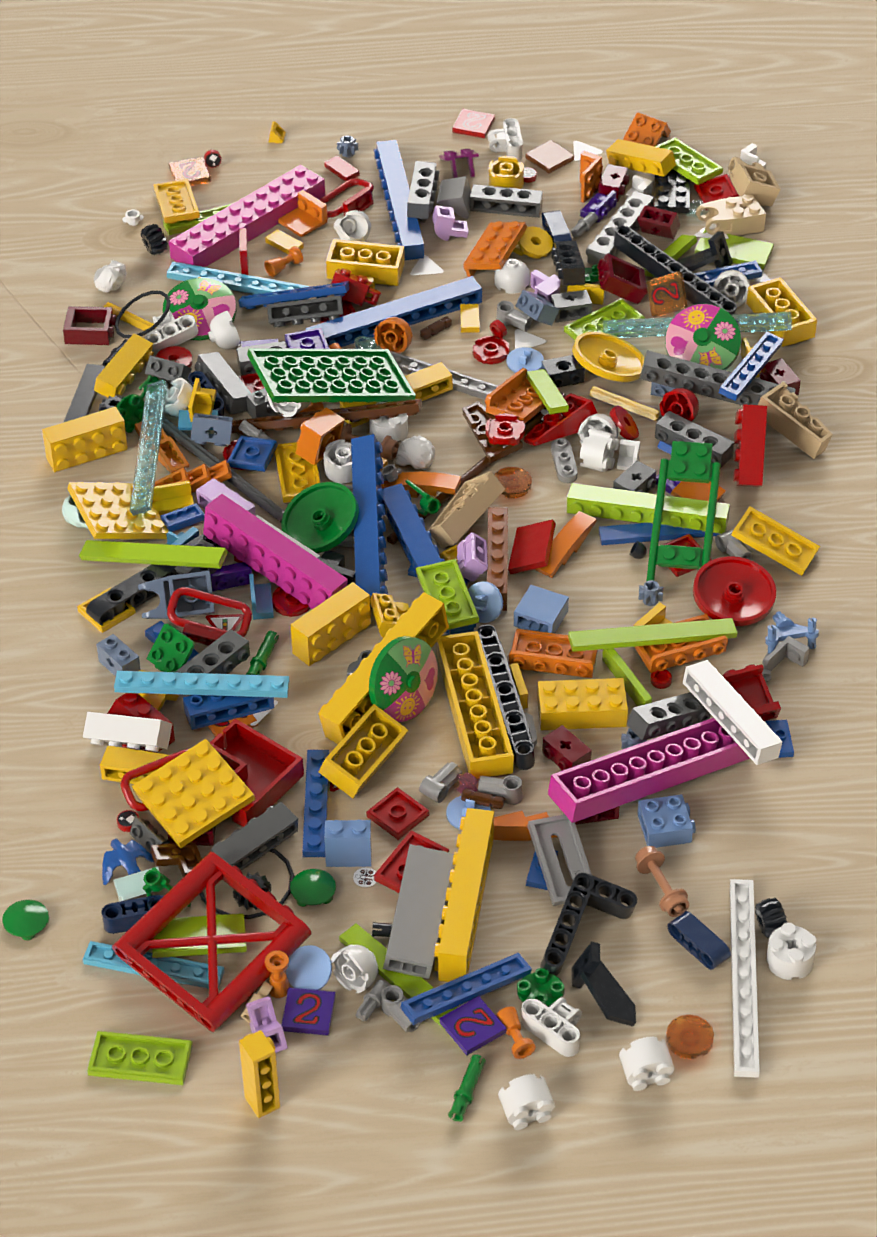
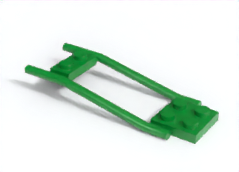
M673 441L671 460L661 459L646 581L655 580L656 565L660 567L699 570L711 559L721 463H711L713 444ZM667 479L670 481L698 483L711 482L703 549L700 547L661 544L658 546Z

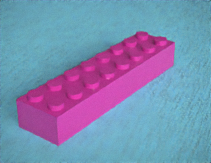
M220 494L206 505L203 534L222 548H226L237 559L265 576L270 582L281 587L286 593L297 598L302 604H308L311 609H314L347 586L348 579L225 495Z

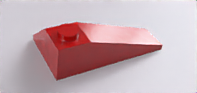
M572 393L564 397L569 405L568 411L546 414L543 417L544 422L536 425L523 438L524 442L537 446L578 433L583 421L591 415L598 414L593 401Z

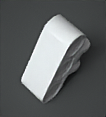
M514 118L505 119L503 121V129H494L488 133L489 148L493 152H506L507 156L515 157L519 161L523 155V141L519 122Z
M169 310L164 320L156 329L145 335V339L153 343L152 351L156 355L163 348L177 346L194 338L198 334L195 318L192 315H183L174 319ZM162 315L158 317H152L154 324L161 318Z
M562 997L556 1000L550 1007H547L537 999H527L523 1002L521 1023L525 1029L563 1056L571 1057L578 1053L580 1032L575 1025L582 1015L580 1009H574Z

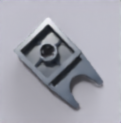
M202 571L172 575L139 584V590L153 591L160 597L158 607L149 612L142 613V618L169 619L167 608L170 597L178 588L189 587L212 594L210 572ZM183 595L178 600L175 614L179 618L215 614L214 603L197 598L189 600V598Z

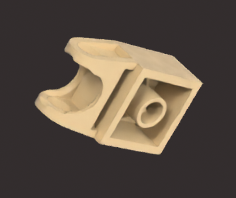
M733 157L730 160L728 173L738 195H753L760 206L772 207L781 189L771 171L765 170L762 164L758 162L752 163L751 166L744 163L738 157Z
M753 195L728 197L704 203L696 210L697 218L701 221H707L705 230L710 235H714L716 232H724V234L736 236L764 232L766 213ZM708 209L707 214L700 215L701 211ZM712 224H716V228L709 229Z

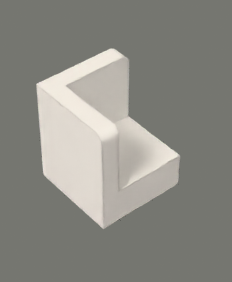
M750 144L741 150L740 159L744 163L752 166V163L758 162L764 168L766 167V162L757 157L756 145Z
M634 175L632 188L625 194V197H630L634 191L652 196L653 181Z
M621 439L617 469L627 470L639 460L640 441Z

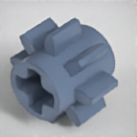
M346 135L340 138V142H337V150H339V154H342V156L351 157L358 150V143L352 136Z
M646 581L644 586H639L638 599L643 600L645 605L655 606L658 601H663L664 587H659L656 581Z
M629 728L627 734L622 733L621 748L626 749L647 740L642 741Z

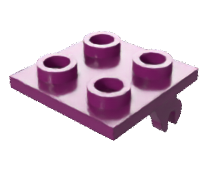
M468 148L461 149L460 153L451 150L444 151L443 155H439L440 159L450 161L453 178L458 177L455 159L467 158L470 177H475L472 158L479 157V153Z

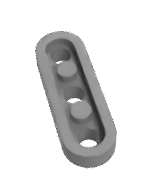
M564 438L553 440L551 443V453L558 479L563 483H573L577 480L578 470L571 444Z

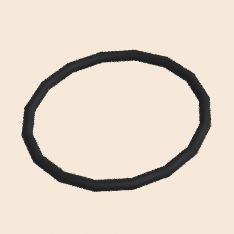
M152 290L133 298L122 308L116 318V333L122 338L129 339L132 335H124L118 327L120 318L125 310L142 297L160 294L165 297L167 302L164 313L153 326L141 333H137V335L141 337L154 330L169 312L171 304L169 296L162 291Z

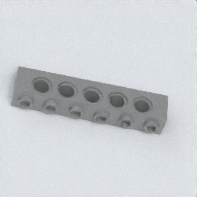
M634 191L626 199L625 204L619 207L615 216L611 217L610 222L603 227L602 232L596 235L593 243L588 245L586 249L587 263L592 265L598 264L600 259H603L607 253L617 257L621 251L613 245L616 227L625 225L637 232L640 228L638 217L644 205L653 207L654 197Z

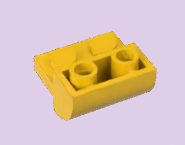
M373 593L370 598L379 633L384 638L387 631L393 628L399 621L400 616L407 612L409 605L408 603L394 602L392 595Z

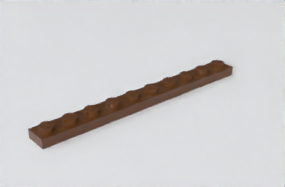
M422 399L330 410L345 420L357 422L361 418L376 420L380 416L394 418L399 416V414L405 413L407 416L416 415L420 412L423 405ZM322 410L296 413L291 417L275 415L234 420L232 433H237L238 435L245 434L239 430V426L244 420L257 429H262V432L267 431V429L280 431L291 426L297 429L301 427L305 420H309L315 413Z

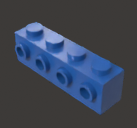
M190 695L183 697L184 712L191 730L274 709V697Z

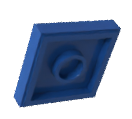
M240 436L227 462L233 468L265 472L278 446L277 440Z

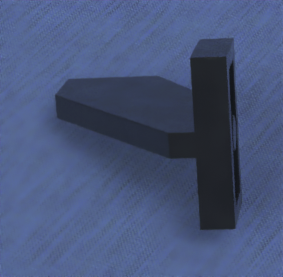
M716 232L708 240L710 248L677 260L678 263L691 272L712 262L715 263L716 269L733 264L724 232Z
M591 941L571 967L572 987L581 988L585 983L607 1020L633 1027L636 1024V1006L600 960V943Z

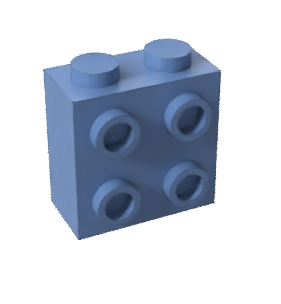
M530 585L514 611V626L524 630L556 633L568 613L569 597Z
M682 794L639 800L637 815L647 846L658 848L692 843V835L696 832L695 822L690 820V807L688 803H685Z
M325 820L326 867H371V820Z

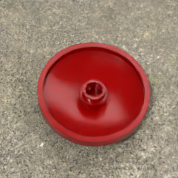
M727 556L713 559L699 569L694 579L693 596L699 609L704 614H707L709 618L713 620L732 618L735 626H747L761 621L771 612L776 599V585L768 571L756 562L746 558Z

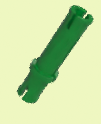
M268 631L256 656L250 661V668L246 675H260L266 669L267 660L279 639V635L276 632Z
M474 1054L471 1056L461 1085L454 1093V1102L448 1113L450 1119L455 1114L453 1121H463L467 1107L473 1101L474 1089L486 1063L485 1058H482L479 1063L482 1057L480 1055Z

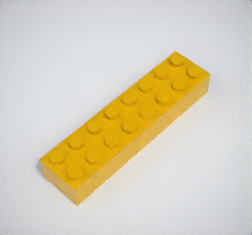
M425 592L419 598H416L407 612L400 616L399 621L394 627L387 631L386 636L381 642L374 646L368 657L361 661L355 672L347 677L342 687L334 692L329 702L321 707L318 715L326 738L339 744L372 707L369 696L371 669L378 654L389 642L398 637L412 636L425 641L431 648L449 628L443 602Z
M478 631L441 636L436 642V655L470 780L479 779L480 776L492 777L512 774L514 755Z
M467 808L466 816L461 817L460 830L463 831L457 836L456 847L458 850L454 852L453 865L456 866L450 871L449 883L452 884L450 887H447L446 901L448 902L446 906H443L442 919L444 921L443 924L439 925L438 938L440 940L439 943H436L434 957H436L434 970L438 971V981L450 982L469 973L494 841V811Z

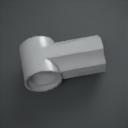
M501 301L497 305L496 320H500L504 325L511 324L523 331H527L530 328L533 318L514 309L513 303Z
M734 529L715 537L716 546L719 551L727 552L730 556L753 559V553L742 541L731 536Z
M454 762L447 763L433 777L431 775L425 777L419 791L437 803H441L447 796L449 788L462 777V771Z
M509 775L504 779L480 776L479 792L492 794L493 797H504L505 802L510 805L518 804L523 799L522 780L518 776Z
M394 985L387 986L382 991L383 1013L392 1016L406 1033L413 1032L422 1022L413 1025L401 1010V1002L406 1000L403 997L401 988Z

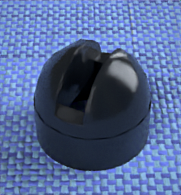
M636 541L629 555L642 559L646 556V546Z

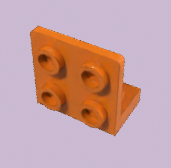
M637 112L623 140L655 147L662 136L669 137L671 130L666 122Z
M583 151L580 155L581 202L583 203L591 198L598 189L603 171L602 157L587 151Z
M302 190L298 192V208L278 218V223L298 236L303 237L327 223V205Z

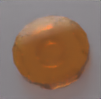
M505 467L494 474L505 488L501 494L505 495L506 498L525 496L532 487L531 475L522 468Z
M681 1015L673 1019L667 1027L666 1042L670 1046V1050L682 1058L695 1059L697 1056H704L713 1046L714 1032L712 1026L699 1016Z

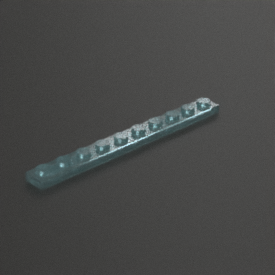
M791 312L732 315L739 326L740 332L792 330ZM674 317L603 320V333L619 338L666 336L667 328Z
M164 379L147 385L130 503V512L133 516L146 513L152 508L167 393V383Z

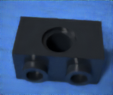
M574 355L542 361L541 369L546 370L557 388L584 383L585 368L576 360Z

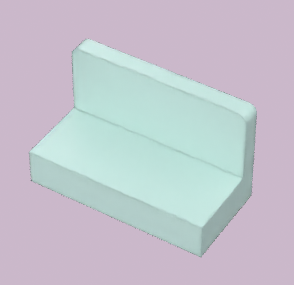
M151 869L113 880L119 902L146 894L143 890L145 885L143 878L145 873Z

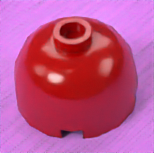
M676 388L664 394L659 405L660 413L663 417L670 411L693 422L699 412V401L692 391L685 388Z

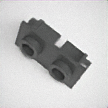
M137 816L134 817L129 834L148 852L151 853L152 845L170 844V841L162 834L157 835L158 831L148 820L140 819Z

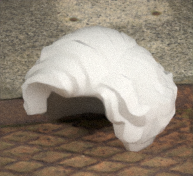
M353 210L346 212L345 217L337 219L334 223V229L341 240L365 242L370 234L371 223L364 212Z
M112 260L109 265L97 269L94 276L95 287L105 293L119 289L126 279V266Z
M420 435L412 436L400 443L395 463L400 466L412 465L414 469L426 470L434 461L435 447L429 440Z

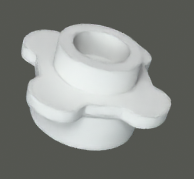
M135 209L128 210L125 213L126 217L122 218L124 223L127 222L132 226L137 225L140 220L144 219L143 215H140L139 211Z

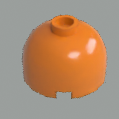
M389 317L380 322L375 328V343L377 346L380 345L382 349H389L400 354L412 342L411 327L404 319Z

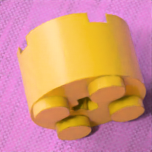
M512 156L498 157L497 161L494 162L492 160L490 162L489 186L522 189L524 184V164L522 162L519 163L518 159Z

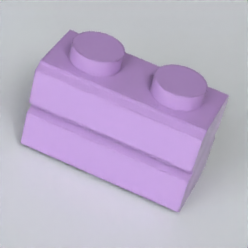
M471 532L465 540H462L457 545V559L463 578L474 582L480 574H483L488 569L487 542L482 537Z

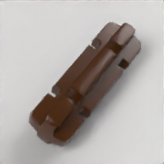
M445 316L421 329L420 337L426 340L431 335L434 336L443 331L444 327L445 329L452 325L451 318Z
M467 788L461 794V800L465 802L466 799L475 801V804L487 807L493 806V808L499 810L504 807L505 798L501 796L493 797L492 794L479 791L473 792V790Z

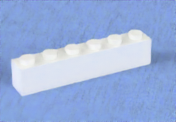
M708 660L686 667L683 684L756 765L779 757L782 746L779 736L768 727L767 723L757 715L754 709L746 703L742 696L735 691Z

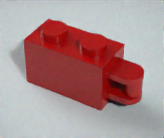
M345 268L338 269L335 272L331 284L349 282L350 289L344 296H341L343 299L360 306L365 302L377 305L381 292L370 288L372 282L368 281L367 277L362 275L355 276L351 274L350 270ZM368 293L373 294L372 298L367 297Z

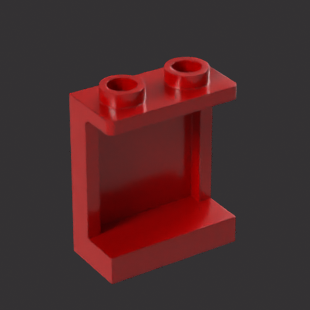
M751 664L744 669L726 671L722 675L724 679L730 683L763 721L778 717L781 706L779 701L774 702L762 675L764 670L762 664L756 666Z

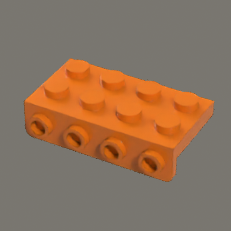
M490 222L464 262V270L467 276H473L477 270H501L526 231V222Z
M520 369L486 396L487 413L492 415L513 414L517 416V420H522L525 424L545 408L526 378L527 369Z
M703 614L674 623L703 621L710 619L707 616V614ZM721 636L706 641L634 647L649 672L652 673L657 670L663 671L666 668L680 666L691 661L701 660L705 657L726 652L728 639L726 636Z
M516 629L512 649L509 652V668L510 664L518 663L520 669L593 678L598 650L572 652L568 635Z

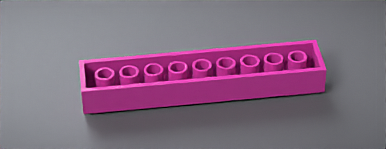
M303 165L295 167L169 240L170 258L178 263L207 267L239 248L240 228H246L247 242L278 225V218L298 208V192L304 190L318 200L325 196V179Z
M711 718L552 774L548 795L566 817L574 823L748 760L750 757L716 719Z

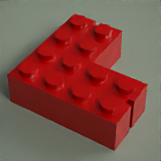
M743 404L735 414V425L739 427L734 432V444H737L734 462H738V469H735L733 473V481L737 482L736 486H763L767 406Z
M234 719L223 729V735L219 733L209 742L255 796L256 800L231 815L232 821L242 827L246 826L251 819L265 813L270 806H273L304 776L302 757L237 719Z

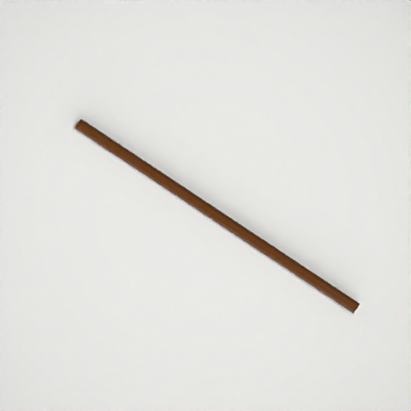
M539 412L525 423V434L523 437L536 425L543 422L541 419L545 416L544 414ZM487 456L461 476L458 490L465 481L475 478L492 464ZM441 492L435 498L438 499L442 505L449 498H451L453 494ZM430 513L426 516L418 514L419 518L422 517L423 520L430 515ZM395 531L387 537V541L392 545L398 541Z

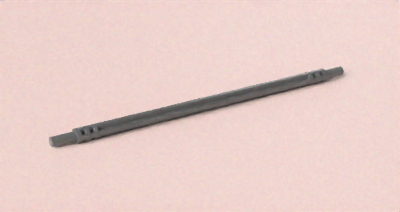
M145 404L146 410H148L147 418H153L159 428L162 427L164 432L209 467L222 462L200 444L195 443V440H191V437L182 430H179L177 426L154 408ZM230 468L232 478L227 481L281 522L285 510Z

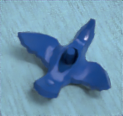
M117 838L113 839L110 844L113 850L104 853L102 864L103 885H107L113 877V871L121 865L127 870L128 875L141 872L136 858L144 857L146 860L154 862L151 853L135 840H131L124 845Z

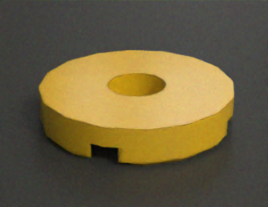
M531 226L527 227L518 242V246L521 247V251L528 257L540 259L549 255L551 248H553V241L545 230ZM531 241H536L539 245H535Z

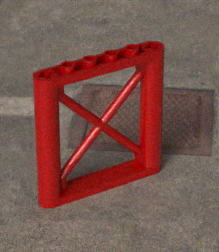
M209 852L116 941L112 948L125 963L211 1032H215L270 977L272 972L266 968V956L273 951H282L289 958L312 935V932L306 923L294 915L290 907L281 905L272 893L263 891L254 879H248L237 866H231L214 852ZM223 880L280 926L275 931L217 935L215 886ZM206 888L207 936L154 939ZM271 941L218 993V944ZM208 945L209 996L201 1003L143 955L150 949Z

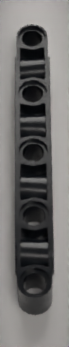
M204 534L185 544V546H195L202 539L213 544L215 547H221L208 539ZM151 564L92 600L86 608V613L103 626L104 622L111 621L116 615L129 609L126 606V602L136 608L158 595L153 591L139 590L138 585L167 576L179 575L175 570L177 566Z
M482 625L477 631L514 755V762L517 768L528 770L535 764L534 745L530 729L496 629L492 625Z

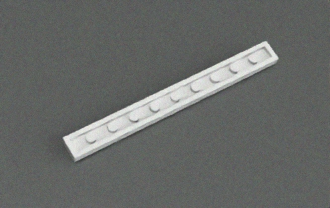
M730 879L734 1077L759 1078L753 880Z

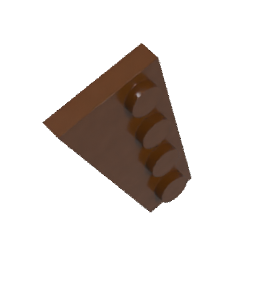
M479 401L462 408L464 418L490 463L523 448L521 440L516 446L492 445L489 443V438L486 436V422L489 419L490 421L495 419V416L487 413L486 408Z

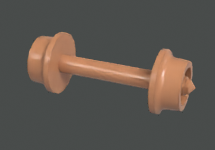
M350 424L343 425L340 440H345V442L349 443L352 438L359 437L352 435V426ZM387 435L381 443L383 452L380 453V457L394 460L398 453L399 442Z
M647 846L639 850L635 856L636 868L642 874L652 872L665 894L659 902L662 911L667 912L671 917H677L687 911L689 902L686 890L682 888L672 890L660 870L665 861L663 853L657 851L654 846Z

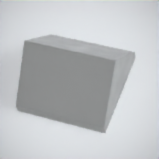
M467 176L442 180L437 198V204L444 207H452L454 213L465 219L469 218L471 195Z

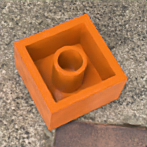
M326 407L322 411L315 413L309 420H305L300 427L301 433L297 440L296 454L313 465L324 459L326 446L333 441L340 440L345 419Z

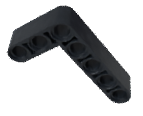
M588 873L577 874L568 892L540 968L548 970L549 974H554L555 976L560 973L586 905L617 918L627 919L632 915L637 904L635 893ZM549 961H554L556 965L551 964Z

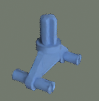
M777 611L773 615L776 626L769 625L767 627L768 636L765 638L769 654L775 650L779 641H784L788 636L793 639L807 637V646L810 649L816 648V638L819 636V630L816 629V618H809L807 627L794 624L781 611Z

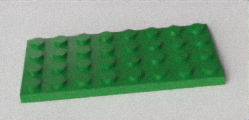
M249 348L247 356L272 402L369 403L414 400L416 397L389 349Z

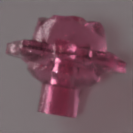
M468 772L463 775L457 774L460 786L456 790L460 794H462L465 788L471 789L474 792L478 791L476 785L479 781L476 780V777Z

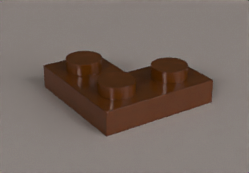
M190 842L182 848L177 843L151 846V855L156 867L178 865L182 877L202 860L196 842Z

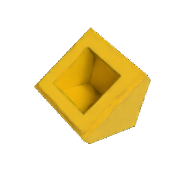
M275 121L272 122L269 143H283L286 131Z

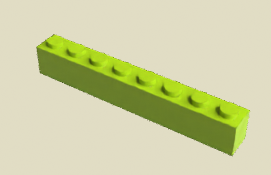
M571 483L567 496V513L577 514L580 511L592 517L637 523L651 522L653 524L657 494ZM665 495L661 524L705 531L709 501ZM717 502L713 533L722 534L726 532L730 504Z

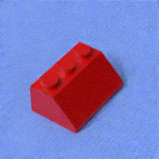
M138 693L123 694L114 701L107 713L159 719L172 723ZM173 723L171 728L169 745L175 742ZM140 746V750L147 751L145 750L146 747Z

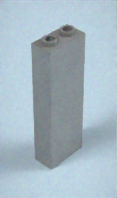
M410 844L383 969L427 979L430 978L454 854Z

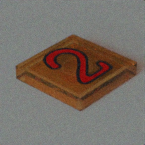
M202 157L169 163V169L174 181L188 179L190 186L211 182L210 173Z
M678 271L646 281L651 315L653 317L688 307L682 272Z

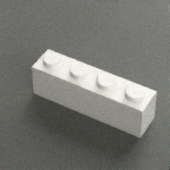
M87 712L83 738L91 740L90 744L103 746L104 742L109 743V746L122 747L123 744L127 745V748L140 750L141 746L146 747L145 750L158 752L159 749L168 750L172 723L159 719Z

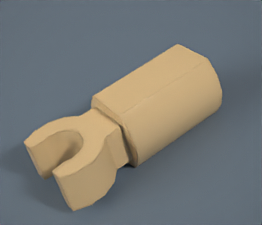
M264 981L248 1003L267 997L273 986ZM246 1006L241 1014V1017L245 1021L250 1023L251 1021Z

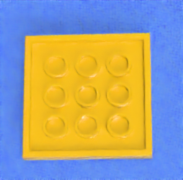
M69 482L67 489L94 539H167L166 534L169 531L161 520L159 513L155 510L142 483Z
M204 739L132 785L135 794L180 848L256 800L252 791L207 739Z

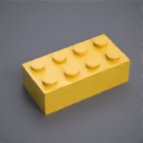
M333 239L326 260L327 279H333L338 269L345 268L350 270L351 274L355 276L362 275L373 278V283L398 286L405 264L404 246Z
M781 277L748 287L747 305L770 333L784 339L782 347L815 337L817 319Z
M117 407L42 429L46 459L54 473L128 450L124 419Z
M352 582L290 624L292 654L308 666H311L331 651L336 650L338 646L347 640L352 639L354 635L366 629L371 624L370 595Z
M624 678L538 681L537 702L541 731L556 730L562 725L567 730L627 727L628 707Z
M373 704L325 758L318 772L351 798H354L402 743L408 729Z

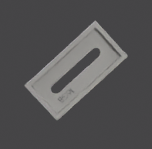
M565 814L529 821L527 826L552 905L564 904L570 887L565 883L551 836L556 835L559 838L572 880L579 873L584 872L592 875L575 822L572 823Z

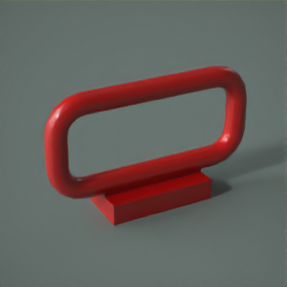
M350 179L320 198L319 200L326 204L351 186L358 185L364 187V189L344 201L335 210L327 211V218L337 217L342 213L345 216L346 212L353 210L364 211L373 205V184L363 179Z
M189 587L176 589L170 597L167 608L169 620L177 626L184 627L182 633L196 643L209 646L225 634L227 630L177 617L175 610L179 598L183 595L241 610L244 617L241 628L236 633L245 637L249 631L252 612L248 605L241 601Z
M189 749L178 751L124 774L120 786L128 805L135 811H148L149 809L144 803L136 801L129 786L130 781L161 768Z

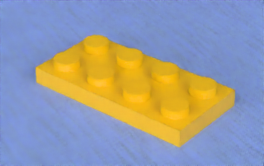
M188 179L153 184L165 224H174L183 220L192 221L195 218H200Z
M297 442L278 444L274 452L283 503L291 502L304 489L320 483L317 464L313 465L296 454Z
M749 506L731 536L801 576L820 548L819 545Z

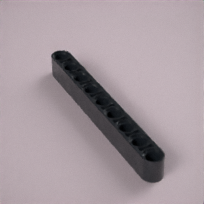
M625 225L616 227L613 242L615 248L669 286V283L677 282L679 294L692 304L715 305L726 310L735 318L737 306L733 301L630 227Z

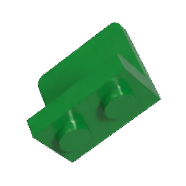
M164 624L146 659L162 672H176L187 663L195 647V642L172 625Z

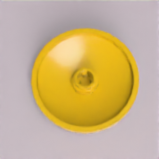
M602 332L582 333L576 338L572 348L576 360L588 371L602 378L618 382H631L640 378L645 359L635 346L617 336Z

